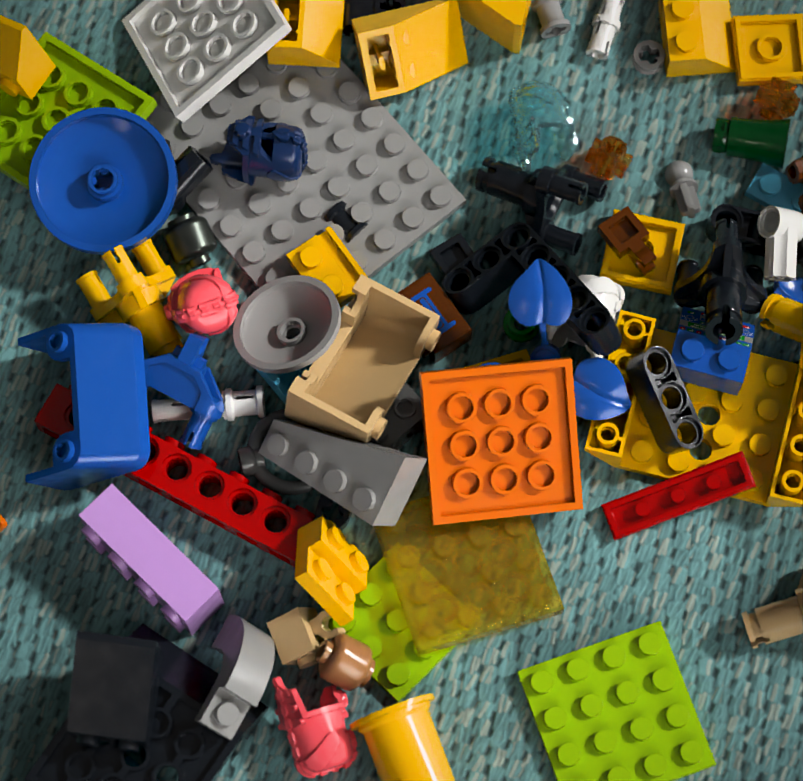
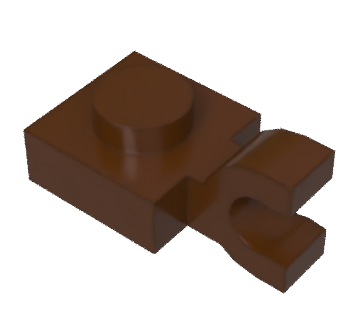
M628 206L598 225V233L619 259L629 253L635 266L643 276L655 269L656 265L653 261L656 260V255L644 244L649 239L650 233Z

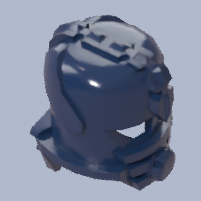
M247 116L229 124L224 150L222 153H214L209 157L211 164L221 165L222 175L252 186L256 177L270 178L274 181L283 182L299 179L302 171H304L308 164V149L304 133L298 126L264 122V118L256 121L255 116Z

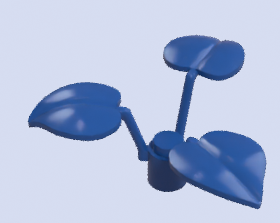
M536 259L514 282L508 298L510 312L520 324L524 326L539 324L541 344L533 350L530 361L561 358L559 349L549 343L546 324L552 326L564 324L572 310V295L562 275L545 260ZM601 357L588 358L578 364L575 376L573 375L576 416L589 420H605L619 416L630 409L632 403L623 375L615 364ZM488 362V363L482 364V365H480V366L495 365V364H501V363H499V362Z

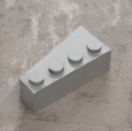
M277 419L273 420L258 452L372 526L396 525L427 461V458L403 453L389 447L369 442L366 444L298 424L294 421Z

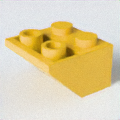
M275 0L292 31L267 51L268 64L340 68L345 0Z

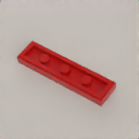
M740 451L602 504L601 507L613 538L616 541L756 487L744 453Z

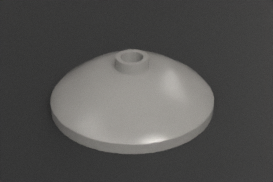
M292 275L272 280L254 291L239 309L233 326L235 347L248 365L265 373L281 374L302 369L319 359L334 342L341 325L339 302L333 291L325 283L313 277Z

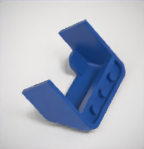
M62 323L18 338V346L48 353L49 357L56 361L66 362L70 360L74 425L73 431L62 434L56 440L52 452L53 467L25 475L26 483L64 491L73 490L143 468L150 456V434L144 348L141 331L137 327L125 323Z

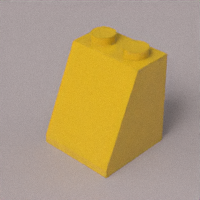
M458 0L461 18L512 53L519 54L532 0Z

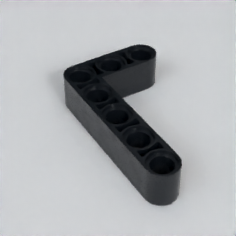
M519 222L510 225L451 269L443 278L442 286L453 305L461 314L468 315L479 311L512 286L536 259H543L558 270L570 289L572 310L566 323L597 355L611 354L619 348L622 342V334L609 310L526 223Z

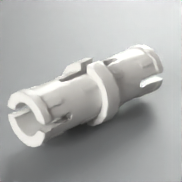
M602 0L598 14L593 17L592 26L594 28L586 49L587 55L601 60L608 59L612 40L615 33L619 32L621 26L619 19L625 0Z

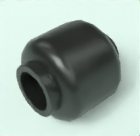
M190 212L167 223L169 228L164 232L163 238L175 263H189L190 268L193 269L211 260L209 253L216 249L217 241L205 217L195 216L194 212Z

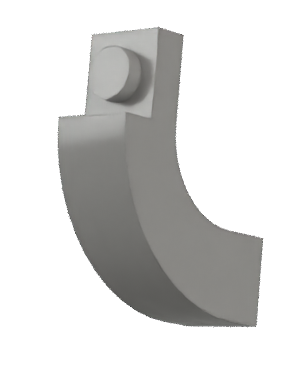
M229 614L211 648L223 654L222 667L195 721L225 739L232 740L250 706L257 707L265 691L274 664L275 644L272 637L243 618Z

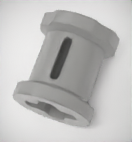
M534 0L531 2V9L538 14L542 26L540 35L543 39L566 34L571 29L570 21L564 18L560 6L562 0Z

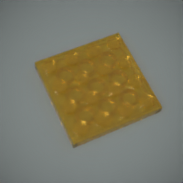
M429 496L407 502L395 526H374L418 656L562 614L564 611V606L530 515L433 525L431 523Z

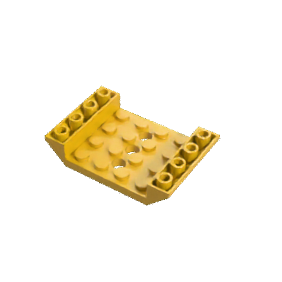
M620 310L616 325L622 334V342L616 351L608 355L607 360L615 364L623 375L632 404L629 410L619 416L605 420H592L584 451L615 468L662 480L673 478L743 451L756 487L734 495L732 498L767 507H803V370L800 368L799 363L796 364L751 352L744 381L737 396L683 382L697 415L700 409L711 407L718 412L719 421L714 425H705L701 422L704 431L702 442L706 443L711 451L707 459H695L690 454V450L668 454L659 448L627 377L625 365L630 355L653 346L664 347L671 354L676 333L654 328L656 318ZM647 360V367L650 371H652L651 364ZM662 394V401L667 406L666 398ZM677 429V435L681 441V432L679 431V429Z

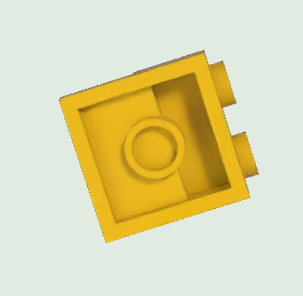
M321 516L298 529L294 579L342 627L354 619L355 595L367 589L369 565L367 559L358 548L346 541L344 534L336 527L335 523Z

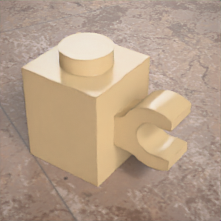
M296 607L267 622L282 665H298L299 669L308 668L319 663L315 660V657L322 642L333 639L339 634H345V629L335 628L331 631L328 622L332 617L325 610L317 614L316 609L311 607Z

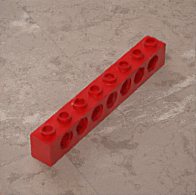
M57 383L34 420L40 431L55 439H58L59 436L66 432L74 430L71 385L65 388ZM149 426L150 449L155 450L156 454L143 468L124 474V476L295 567L298 529L314 521L316 516L312 512L298 505L292 509L281 503L283 498L267 488L259 491L249 486L250 481L245 476L232 470L227 474L217 469L216 466L218 464L208 456L198 453L195 457L184 451L185 446L169 436H166L164 440L152 434L153 429ZM176 466L188 468L187 475L179 480L170 478L169 473ZM216 483L221 486V490L214 497H205L201 494L205 485ZM242 500H248L254 504L251 512L245 515H239L233 511L235 505ZM273 518H282L287 522L286 527L276 533L269 531L266 525Z

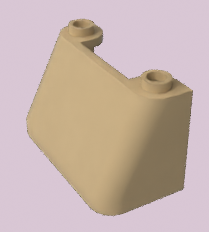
M361 274L352 288L355 298L350 301L348 306L345 305L342 310L341 325L334 342L319 359L312 363L309 370H304L301 378L296 376L287 390L284 416L298 424L367 444L371 438L375 440L380 438L388 422L384 417L425 350L432 352L442 332L437 330L440 315Z

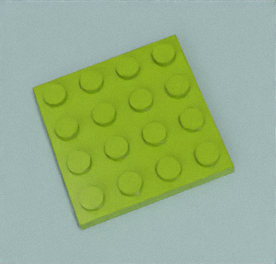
M46 31L40 37L38 43L56 67L32 100L19 94L13 97L0 88V172L28 190L29 171L34 153L48 131L64 118L85 109L111 107L132 112L146 120L158 105L150 95Z
M661 621L517 671L557 781H675L717 765Z

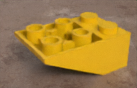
M433 0L351 19L363 81L370 100L408 92L468 64L458 0Z

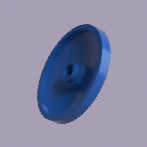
M111 107L85 109L69 115L58 122L39 143L32 158L29 171L31 201L36 214L49 232L73 249L97 255H103L109 250L112 254H115L113 248L118 245H123L124 250L128 251L150 239L162 227L170 215L178 188L176 163L167 142L159 131L144 118L132 112Z

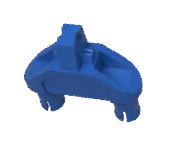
M198 332L189 334L183 347L178 345L171 353L144 359L146 391L149 387H152L190 407V410L193 412L179 441L184 445L190 442L188 447L195 450L202 449V444L212 423L217 422L224 412V403L211 369L206 366L208 360L202 358L209 338Z

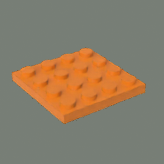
M565 357L419 372L430 513L433 525L583 509L572 358Z

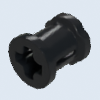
M340 201L327 212L323 219L326 222L332 221L334 224L340 225L346 235L345 240L349 243L368 223H356L345 211L346 203Z

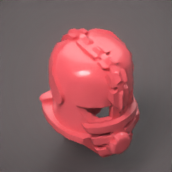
M202 268L189 272L179 278L170 288L171 293L167 297V304L163 306L167 320L174 321L186 333L198 332L212 336L223 333L233 324L238 313L239 295L236 294L235 290L231 289L229 283L223 280L219 268Z
M280 676L272 678L273 687L276 691L274 695L277 703L275 713L279 716L280 722L278 729L287 731V739L291 746L290 750L296 770L306 778H315L317 775H327L330 771L333 773L337 772L340 768H349L357 758L358 751L356 747L358 745L354 732L351 729L347 730L345 726V718L349 717L348 711L345 709L348 706V697L345 691L337 690L335 685L323 688L320 696V708L307 711L296 688H286Z

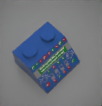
M683 306L671 351V356L682 381L737 396L744 381L752 349L755 325L743 322L741 338L736 343L725 345V335L719 334L717 345L709 341L705 335V312Z

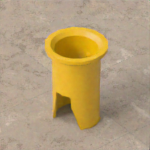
M433 693L417 696L364 716L349 725L351 731L357 730L358 733L363 734L380 781H455L429 712L430 702L435 699Z

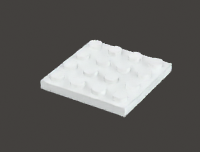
M144 0L121 20L175 117L182 122L188 120L292 31L275 0Z

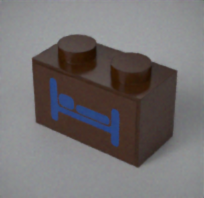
M430 272L398 292V294L440 315L437 330L442 332L432 352L425 350L422 355L423 358L430 356L434 363H437L471 340L472 329Z

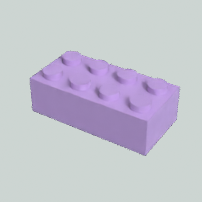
M112 483L78 515L84 525L81 532L87 537V542L100 555L107 551L109 553L107 557L112 562L111 565L127 581L133 577L135 579L133 583L139 589L138 592L151 606L154 607L159 602L163 606L160 610L165 615L164 618L179 633L186 629L193 635L225 604L219 588Z

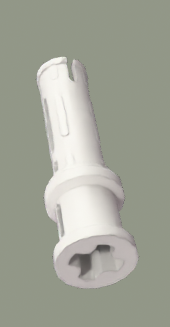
M257 385L256 389L233 391L232 388L222 390L221 396L224 403V412L221 417H224V420L234 421L235 417L258 415L259 418L266 416L263 385ZM153 399L151 402L154 423L189 420L193 413L190 407L175 399Z

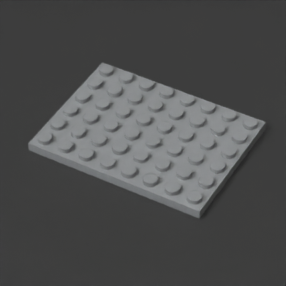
M266 52L185 122L175 117L161 90L151 96L158 105L146 121L151 123L164 139L170 141L174 160L190 145L210 162L209 157L211 154L222 153L224 150L229 124L247 116H255L256 121L264 118V122L285 123L302 129L307 142L308 164L304 171H302L299 179L283 182L274 181L270 178L256 177L254 185L250 186L247 183L222 175L221 165L211 164L213 170L186 197L185 204L194 212L195 216H203L207 219L215 239L257 288L281 277L298 275L287 261L286 254L313 236L320 235L329 226L367 277L371 278L466 204L465 197L377 99L370 100L366 86L342 59H340V68L268 64ZM340 201L346 203L345 211L356 223H368L349 243L345 240L346 235L340 225L334 224L332 221L326 222L323 219L327 212Z

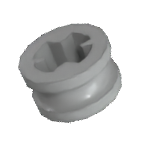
M653 40L640 42L634 48L633 66L638 72L645 75L659 72L664 64V48ZM644 51H648L650 55H657L654 64H649L647 60H640L643 57Z

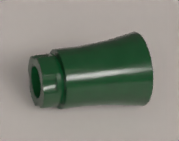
M717 117L712 152L726 153V156L743 158L783 169L791 119L762 120L732 117L730 120Z

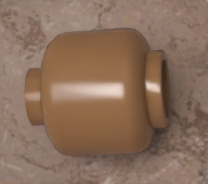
M339 634L330 641L324 640L318 648L315 660L319 662L318 672L320 677L346 691H352L358 686L364 687L372 677L376 665L375 660L372 659L370 647L346 634Z

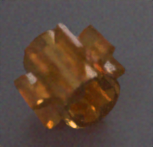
M775 76L772 77L771 83L760 84L756 99H754V102L761 108L758 115L767 120L794 117L801 98H798L794 93L797 85Z
M614 136L605 137L602 141L595 138L592 147L589 148L585 157L586 162L592 163L590 173L602 180H611L615 176L622 179L633 158V155L626 153L627 144Z

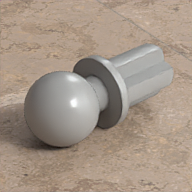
M673 161L666 167L664 174L666 182L670 185V196L676 199L682 216L694 218L695 214L701 211V205L697 196L698 184L693 179L692 167L685 161Z

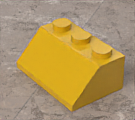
M658 0L662 44L665 51L666 77L736 72L729 0Z
M0 15V88L10 96L16 97L19 94L32 100L56 65L25 25Z

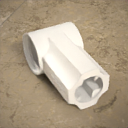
M769 205L761 211L757 221L759 234L766 238L764 280L772 282L796 281L797 243L803 238V213Z

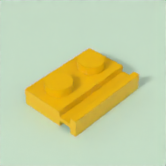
M329 226L320 235L313 236L286 254V258L298 275L313 277L325 283L333 291L340 308H342L355 298L352 288L360 275L363 274L366 277L367 275Z

